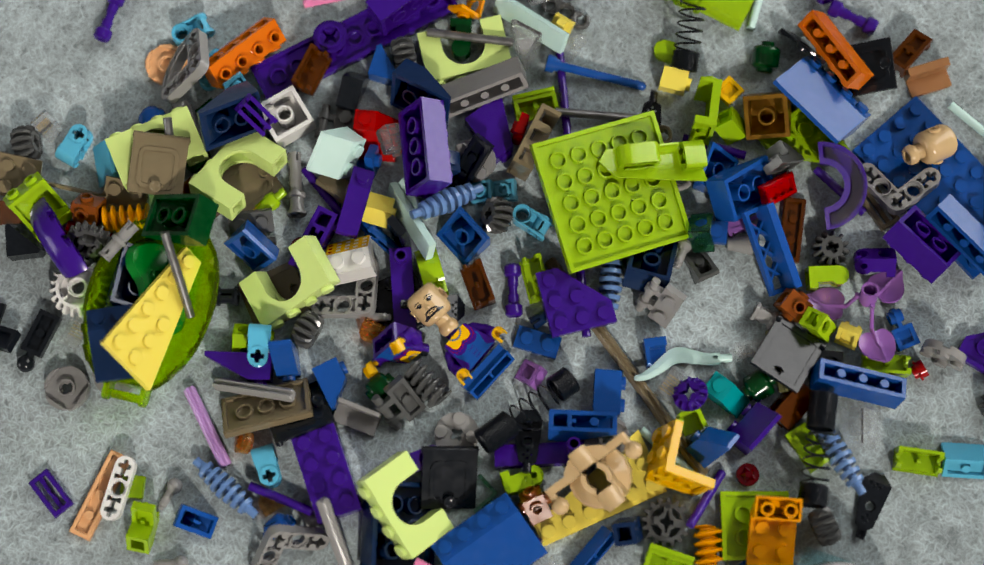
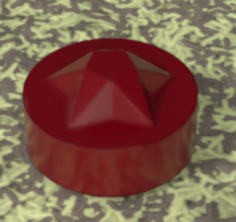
M743 464L736 471V479L742 486H752L759 479V471L753 464Z

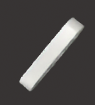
M129 456L119 457L114 464L100 507V514L106 520L116 521L123 514L137 471L136 461ZM128 461L131 469H127L124 474L125 477H128V480L116 478L117 474L121 476L124 469L121 468V464H125ZM117 482H122L125 486L124 492L120 495H116L113 492V486ZM110 496L121 499L120 503L115 501L114 508L117 509L116 514H111V517H109V512L106 511L107 507H112L114 502L109 500Z

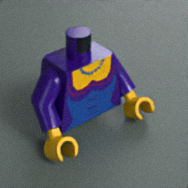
M392 322L372 340L373 359L366 364L363 372L367 379L379 372L377 368L381 367L385 362L407 364L418 355L427 356L429 344L422 342V332L420 330Z
M474 322L470 324L463 323L458 330L455 328L446 336L449 341L444 346L446 350L444 358L448 370L457 377L461 385H465L463 381L465 377L473 378L471 372L495 345L494 339L499 343L503 342L499 336L502 333L508 334V332L501 326L494 327Z

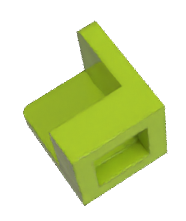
M732 106L718 113L715 131L727 145H731L746 137L745 121Z
M700 408L694 411H682L676 415V419L684 422L682 433L685 437L708 426Z

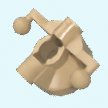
M623 431L606 445L585 446L583 444L567 456L569 460L564 471V477L545 491L552 501L551 508L553 512L557 515H564L568 512V500L558 497L556 494L568 485L573 495L583 505L588 507L605 509V511L608 510L610 513L626 501L625 497L628 495L633 482L632 467L627 457L630 459L639 458L642 454L641 444L631 441ZM622 443L625 445V455L616 449ZM595 463L597 468L605 472L607 482L611 483L602 492L589 483L588 474L586 473L587 469Z

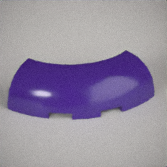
M44 197L39 199L33 205L30 212V222L53 263L65 278L74 277L89 269L86 261L71 239L63 237L66 233L55 212Z

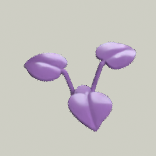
M896 270L895 277H886V272L873 275L862 285L860 293L856 292L854 297L846 304H844V295L835 288H821L806 294L810 298L808 301L814 305L812 308L827 314L832 320L840 319L843 309L848 308L854 301L859 299L862 306L870 308V332L862 334L858 342L861 353L870 359L884 363L891 361L894 357L896 342L893 335L886 329L874 330V308L877 298L883 303H895L902 298L904 294L902 270Z

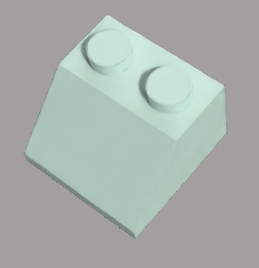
M347 126L323 130L320 132L306 169L337 180L351 177L353 167L356 166L358 158L364 151L363 147L366 139Z

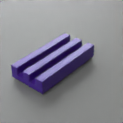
M250 93L234 108L262 136L266 134L264 132L266 129L270 130L272 128L270 126L272 123L276 124L278 122ZM249 100L268 117L266 121L247 103ZM243 107L262 123L260 127L241 110Z
M45 469L29 482V485L54 518H58L60 514L74 505L48 469ZM46 476L49 479V481L52 483V485L64 499L66 504H62V502L59 500V498L56 496V494L53 492V490L50 488L47 482L43 479V477ZM38 481L58 505L59 509L57 511L36 485Z

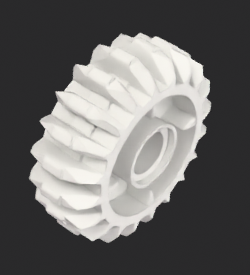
M85 260L89 269L71 278H65L62 274L55 272L54 276L57 280L50 281V284L55 286V288L49 290L51 294H54L51 298L52 302L57 303L55 307L58 310L62 309L64 315L70 313L72 318H75L78 314L83 319L86 310L100 309L97 305L99 303L105 304L102 298L107 296V292L104 290L109 289L110 285L106 283L109 277L103 275L105 271L102 268L98 269L96 263L90 265L89 260ZM84 284V290L81 293H76V288Z

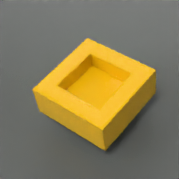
M728 76L722 82L720 99L729 107L745 90L732 77Z

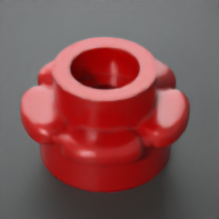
M921 359L917 362L912 361L911 372L915 379L921 378L923 381L925 377L929 376L928 371Z

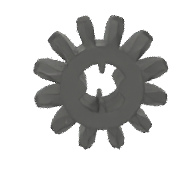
M397 37V39L391 41L390 47L395 69L406 58L417 63L414 44L410 37Z
M22 125L12 130L10 133V143L14 154L39 159L43 153V145L38 131L35 130L33 125Z
M499 196L487 198L486 204L482 205L483 210L480 212L482 214L480 219L482 228L493 234L507 232L508 227L511 226V219L514 218L512 217L514 211L511 208L512 203Z
M832 230L830 235L824 231L821 237L816 236L814 239L816 243L812 244L811 248L816 251L812 254L813 258L820 257L817 262L819 265L823 261H826L825 266H831V263L833 265H840V262L844 263L847 260L845 255H848L850 250L844 247L849 244V241H841L844 236L843 234L836 237L835 230ZM828 246H829L830 248H833V247H834L835 250H834L833 252H832L831 250H828V251H827L826 248H827Z
M309 310L302 313L291 331L290 339L292 342L306 350L313 346L323 329V318Z
M830 508L814 509L808 513L809 524L816 540L821 546H830L841 540L839 525Z

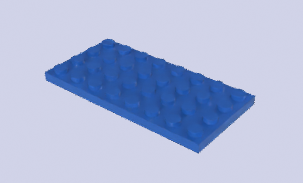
M917 96L852 150V153L862 163L873 164L897 189L924 169L930 167L937 169L941 174L938 187L915 205L927 216L951 194L984 226V166L958 139V147L955 154L944 159L941 164L929 165L920 160L915 165H909L903 160V148L910 144L913 145V138L917 133L935 125L943 124ZM927 176L926 181L922 185L925 186V183L929 180L934 182L935 177ZM916 187L907 189V192L912 196L920 193ZM962 254L955 260L972 280L980 274Z

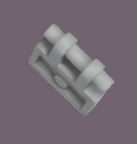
M654 277L651 281L647 282L644 293L640 294L637 298L635 309L638 312H642L644 308H648L651 311L647 316L666 329L687 296L670 284L664 289L659 285L661 280ZM655 295L658 297V300L655 301L651 297Z

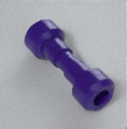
M107 0L109 3L106 10L107 13L101 25L95 29L93 34L95 39L105 43L110 41L113 34L111 27L114 16L117 14L118 9L123 7L125 0Z
M838 0L831 2L827 15L833 18L840 17L844 20H849L854 25L862 28L863 33L869 36L873 35L879 24L878 20L872 17L865 18L861 15H856L851 10L843 7V3Z
M509 263L503 267L504 276L507 278V287H509L505 315L509 318H517L523 314V307L519 303L517 291L518 277L521 276V266L517 263Z

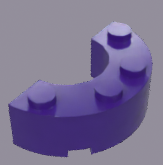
M822 141L818 142L820 165L831 166L837 169L844 180V192L840 200L834 205L824 208L826 230H832L849 223L860 212L866 200L868 182L864 167L856 155L842 145Z

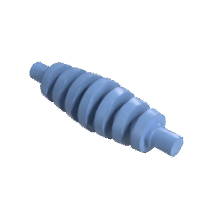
M466 183L443 189L433 194L432 197L426 198L425 201L419 202L418 208L409 212L410 217L415 219L421 216L423 219L451 213L459 206H464L469 201L471 202L476 199V194L484 191V187L481 183L474 186Z
M620 260L602 264V266L607 268H601L600 274L606 276L599 277V283L606 284L600 285L599 291L606 293L602 295L612 300L614 311L619 308V304L614 302H619L621 297L615 293L622 292V287L616 286L623 283V278L616 277L623 275V270L619 269V267H622V261Z
M819 433L817 436L819 441L825 440L823 443L834 445L833 447L822 446V449L830 448L825 452V455L834 456L829 461L831 466L839 463L834 468L835 472L840 473L844 471L839 477L842 480L849 479L845 483L847 487L854 488L858 496L865 494L867 491L862 484L864 477L862 474L856 475L860 471L859 466L851 467L856 463L855 457L847 460L853 454L852 451L847 449L842 452L847 447L846 443L841 442L837 444L842 439L839 435L832 436Z
M199 457L193 461V464L199 469V477L201 479L206 477L204 483L207 486L211 484L210 490L212 492L217 491L216 497L220 499L224 496L222 501L226 504L231 502L230 507L233 509L239 506L237 512L240 514L247 513L252 519L257 517L259 512L253 507L252 498L246 499L247 492L245 490L240 492L242 487L239 483L234 485L236 480L233 477L229 478V474L226 472L220 474L222 469L219 467L214 468L215 464L212 462L205 463Z

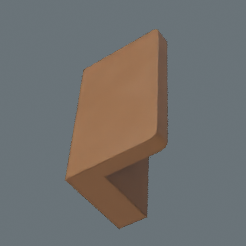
M948 57L917 65L906 70V75L903 78L911 98L952 86L947 73V69L951 65Z

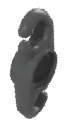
M542 0L541 2L543 12L547 11L546 4L548 2H552L555 5L554 9L548 11V14L552 16L562 9H569L572 13L569 19L576 23L574 26L576 30H585L590 25L589 15L584 16L585 23L583 25L577 23V18L583 16V13L575 10L574 6L562 0Z

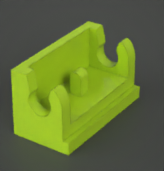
M554 86L513 95L512 105L516 120L519 121L522 112L529 114V121H532L542 103L553 109L555 107L559 108Z
M537 253L532 258L527 259L523 257L521 262H519L530 304L542 302L535 273L545 271L541 253Z
M861 354V368L903 378L912 374L911 368L908 367V362L911 359L910 355H894L891 361L884 363Z
M805 422L784 435L801 461L803 457L811 455L803 449L805 445L812 443L804 437L805 434L811 432V430L805 427ZM814 434L807 435L808 439L818 442ZM812 445L805 448L812 453L825 455V450L822 449L821 445ZM809 457L805 458L804 461L812 465L823 466L830 461V458ZM807 469V470L809 471V473H812V472H814V471L817 470V469Z
M899 445L894 448L892 470L938 477V474H941L943 468H940V464L945 457V452Z
M650 543L643 565H693L695 557Z

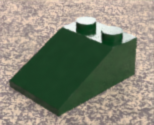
M202 194L154 195L141 236L162 241L160 233L169 231L172 243L186 246H206L219 205Z

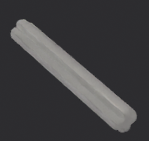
M220 377L215 378L213 387L218 391L293 402L296 397V392L291 388Z
M323 497L317 500L316 504L338 565H353L329 498Z

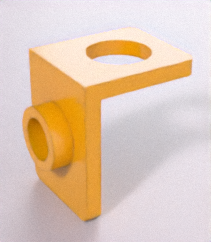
M467 0L466 6L464 4L448 5L447 9L456 14L457 18L481 19L485 0ZM478 1V8L473 11L471 6L474 2Z

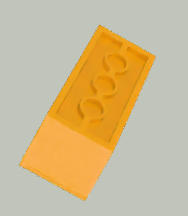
M755 495L749 516L745 565H793L797 522H801L802 498Z

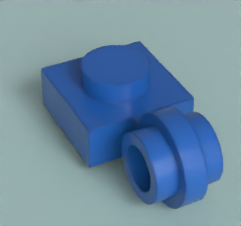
M892 308L886 313L889 324L897 327L889 332L895 339L898 352L921 343L912 322L903 326L904 316L899 308Z

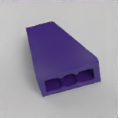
M502 98L481 106L465 118V125L473 136L479 133L494 145L493 151L496 156V164L500 161L504 163L512 157L513 143Z

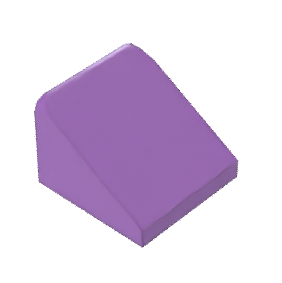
M525 359L514 378L537 391L538 384L541 385L548 371L542 366Z

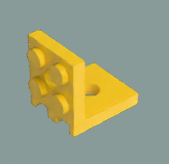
M675 419L655 429L652 434L651 441L653 445L652 450L647 456L648 468L645 480L694 497L713 489L716 480L675 465L684 424L683 421Z

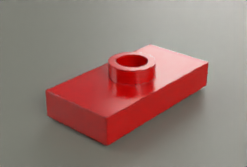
M522 112L519 121L515 120L510 132L513 133L512 143L515 145H520L529 122V114Z
M787 171L757 186L762 205L771 202L775 204L797 192L793 171Z

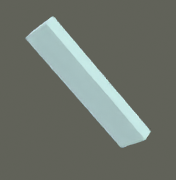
M516 0L495 1L493 13L501 15V18L559 54L564 52L569 33Z
M397 182L389 183L387 197L395 199L393 208L397 209V216L424 259L429 260L433 258L437 243L420 217L415 219L410 217L409 212L414 210V207Z

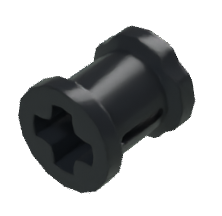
M216 286V306L221 304L239 306V286H235L234 289H221L220 286Z

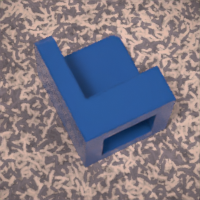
M666 336L643 339L642 346L646 368H650L666 353Z

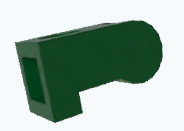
M450 18V31L472 33V19ZM454 40L451 46L452 56L460 62L467 60L471 54V42Z

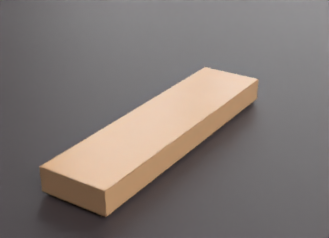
M112 449L110 450L69 532L91 541L102 519L100 507L114 464L119 457L124 455ZM128 461L125 464H121V468L124 469L123 474H125L129 466ZM117 474L116 478H122V476ZM117 482L116 484H114V486H113V492H114V494H115V492H116V490H117V488H118L120 482Z

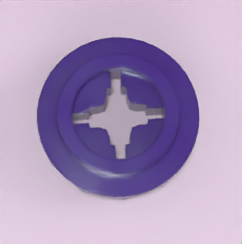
M324 21L315 28L313 41L319 51L324 52L326 50L328 53H337L340 49H344L347 41V32L344 26L337 21ZM325 34H328L330 36L332 34H335L334 39L336 40V42L331 40L326 42L327 38Z
M688 376L686 380H680V384L674 387V394L672 395L675 405L683 411L699 409L708 397L706 384L698 377L691 378ZM690 387L694 393H691V397L688 398L685 394L688 393Z

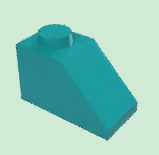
M715 371L706 384L708 388L707 398L736 419L750 401L734 383L717 371Z

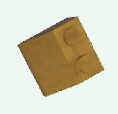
M781 91L746 94L743 96L746 140L791 136V103Z

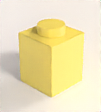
M664 65L658 90L683 96L684 92L690 89L692 81L691 78H688L690 71Z
M370 192L362 222L387 228V219L391 215H396L397 209L393 208L395 199Z

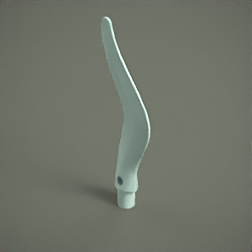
M675 347L663 354L646 371L635 375L634 380H649L680 363L704 366L721 365V363L732 362V354H720L719 352L704 353L684 347Z

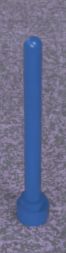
M548 54L544 68L546 72L553 73V71L558 72L560 70L637 90H644L646 88V84L641 81L560 62V59H557V56Z

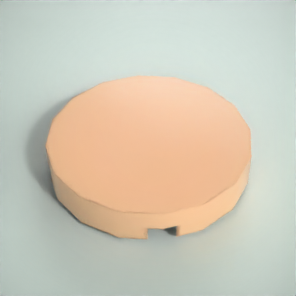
M161 44L148 53L145 60V69L148 76L155 83L162 85L168 65L178 46ZM186 60L183 68L188 64V60Z

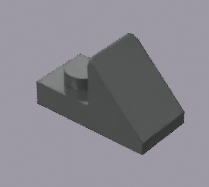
M779 140L766 150L769 163L763 169L767 175L787 172L805 159L784 141Z
M701 244L693 247L686 254L684 262L692 273L694 284L720 273Z

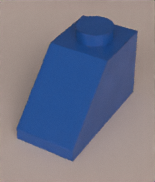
M336 357L312 368L332 411H335L338 406V397H342L347 383L345 374L349 373L344 362H339Z
M707 427L702 432L699 430L694 432L689 438L690 444L685 449L705 468L729 451L740 436L737 433Z

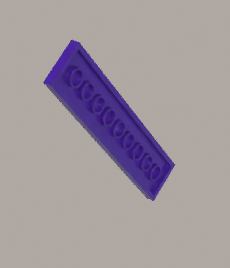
M435 0L385 37L370 20L367 9L339 22L346 29L347 41L344 49H340L337 53H329L332 62L323 79L373 55L379 44L385 49L391 46L390 43L393 39L402 36L408 37L454 14L447 8L448 5H456V0ZM325 34L327 38L326 42L330 40L336 42V40L334 39L335 34H332L331 36ZM313 36L250 67L266 99L293 85L291 79L310 43L314 44Z

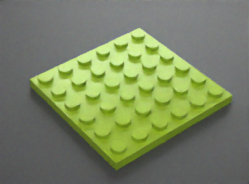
M654 110L530 145L569 274L693 237L676 181L615 178L598 162L605 149H613L629 143L657 141L658 144L664 143Z

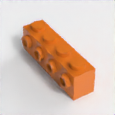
M811 10L798 24L805 38L813 44L816 52L824 58L830 70L838 76L840 83L845 88L859 90L874 76L824 12Z
M263 17L209 57V68L204 75L212 87L224 89L222 84L240 71L245 75L251 66L261 63L265 60L267 54L281 48V44L286 41V38L276 20Z

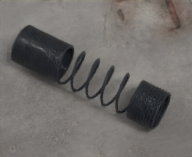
M680 0L683 4L696 8L680 9L678 12L681 15L693 19L679 20L677 24L695 31H678L675 33L677 37L693 42H678L674 44V47L680 50H673L671 67L696 73L698 72L700 53L676 45L701 44V41L678 34L703 33V30L688 27L679 22L705 21L704 19L684 14L681 11L707 9Z
M562 367L555 374L546 379L547 387L538 384V394L529 391V402L524 398H519L518 404L520 409L515 405H510V415L501 411L474 431L477 441L488 454L491 455L515 438V436L519 435V430L523 432L512 414L511 407L516 408L525 417L527 422L532 425V422L522 409L520 400L529 404L536 415L541 418V415L530 399V393H532L542 401L545 408L549 411V406L540 394V386L551 394L558 405H560V402L556 396L560 400L565 401L580 390L577 380L567 368Z
M813 390L809 393L805 427L813 432L805 434L804 437L812 443L805 445L803 449L811 455L803 457L802 461L811 467H805L800 471L808 479L799 482L798 498L803 499L802 506L808 508L823 509L827 507L828 486L804 481L819 480L829 482L830 480L809 476L803 473V470H831L830 467L816 466L804 461L805 458L809 457L832 458L830 455H819L805 449L807 446L812 445L834 446L830 443H818L807 438L809 434H835L833 431L836 428L839 396L830 391Z

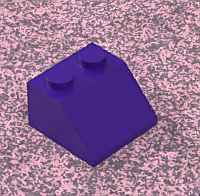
M759 402L754 406L749 404L741 413L744 416L739 423L734 421L726 430L737 433L740 436L734 446L745 455H748L782 417Z

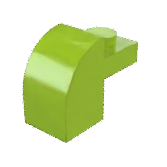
M436 248L433 258L425 260L419 250L415 251L414 254L423 285L433 283L437 288L440 286L449 295Z
M133 501L131 506L132 522L126 534L127 550L145 554L150 553L160 517V512L156 511V505L148 502Z

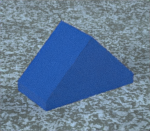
M379 44L371 61L368 76L372 81L391 86L392 72L395 69L384 48Z
M180 504L172 526L211 539L219 517Z

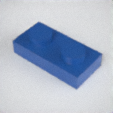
M519 325L513 347L555 360L562 338H551V334Z

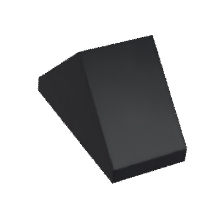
M353 71L343 74L336 107L355 112L369 84V76Z
M7 223L5 226L6 255L10 260L43 258L46 255L40 248Z

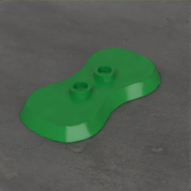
M146 241L133 244L126 253V267L136 283L139 297L169 264L164 246L157 242ZM184 308L173 335L180 332L185 325L186 314Z

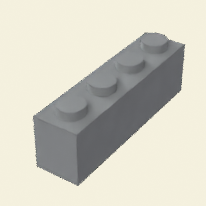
M518 56L441 85L451 96L449 118L529 88L525 70Z

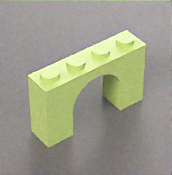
M501 15L480 19L482 34L506 37ZM427 31L417 33L424 67L440 85L511 58L508 46L484 43V51L476 61L469 64H458L451 61L444 54L440 38L427 37Z
M187 106L176 107L168 114L154 116L146 123L134 124L130 129L124 132H115L109 138L104 139L126 190L134 130L165 134L163 118L172 117L173 133L175 136L190 137L191 143L188 147L187 155L189 167L210 159L208 153L204 150L203 141Z
M258 132L222 145L218 153L212 159L207 160L204 167L194 174L188 182L191 194H202L219 205L217 212L231 221L246 207L244 193L222 179L224 172L235 164L251 163L270 175L275 176L288 163L286 149Z
M304 235L288 247L301 274L299 290L292 298L287 300L277 292L267 271H255L239 282L260 324L272 325L273 330L279 329L285 324V320L298 316L302 308L315 304L319 296L332 292L335 289L334 286L341 282L316 236Z
M407 450L396 452L355 482L359 487L358 492L360 496L367 500L371 507L372 515L380 521L383 526V533L391 539L395 545L394 550L396 554L403 558V560L414 559L454 528L442 508L432 509L411 525L402 522L396 516L392 505L393 493L402 481L418 470Z

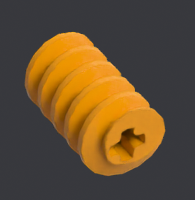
M138 203L136 210H134L132 204H128L127 211H125L124 206L119 205V209L116 211L115 206L111 205L110 212L107 211L106 206H102L101 218L106 231L113 233L115 230L118 233L130 220L139 230H143L150 206L146 203L145 208L142 209L141 204Z
M695 525L694 529L700 531L694 533L693 537L700 539V541L695 542L693 546L700 550L694 552V556L699 557L700 560L695 561L694 565H718L717 562L723 560V557L716 555V553L723 551V548L716 546V543L723 541V539L716 537V534L722 532V529L715 527V525Z

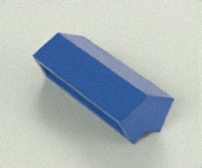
M498 344L471 373L473 378L470 379L468 377L464 381L465 385L460 386L478 400L515 359Z
M602 525L570 565H596L614 544L613 533Z

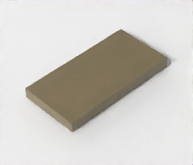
M308 378L275 385L294 389L296 397L293 402L243 394L221 399L223 434L225 438L313 417Z

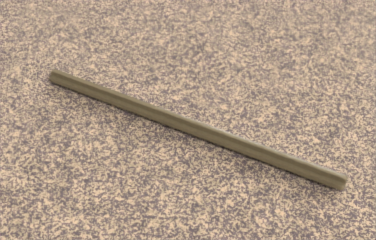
M555 257L545 262L548 270L558 268L565 272ZM602 326L591 329L659 424L663 426L673 421L646 382L634 380V376L639 374L606 327ZM681 434L678 450L696 473L705 476L709 473V469L707 467L704 468L685 449L690 443Z

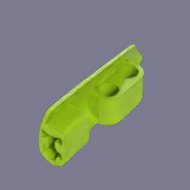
M671 0L675 5L683 9L696 8L683 4L680 0ZM682 0L707 9L692 10L693 14L701 12L737 31L740 30L754 0Z
M702 139L658 144L657 141L623 144L613 149H605L598 161L615 178L707 181L703 168L708 166L705 144Z

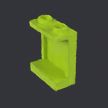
M713 76L700 77L694 100L706 103L705 115H695L688 141L702 139L704 144L709 146L717 126L722 79H717Z
M37 171L34 174L28 175L17 188L9 190L3 201L39 241L30 222V212L33 205L39 199L44 197L62 226L72 218V213L69 206Z

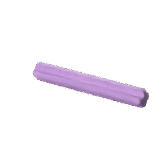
M187 387L184 389V394L219 467L224 468L230 465L231 460L196 387Z

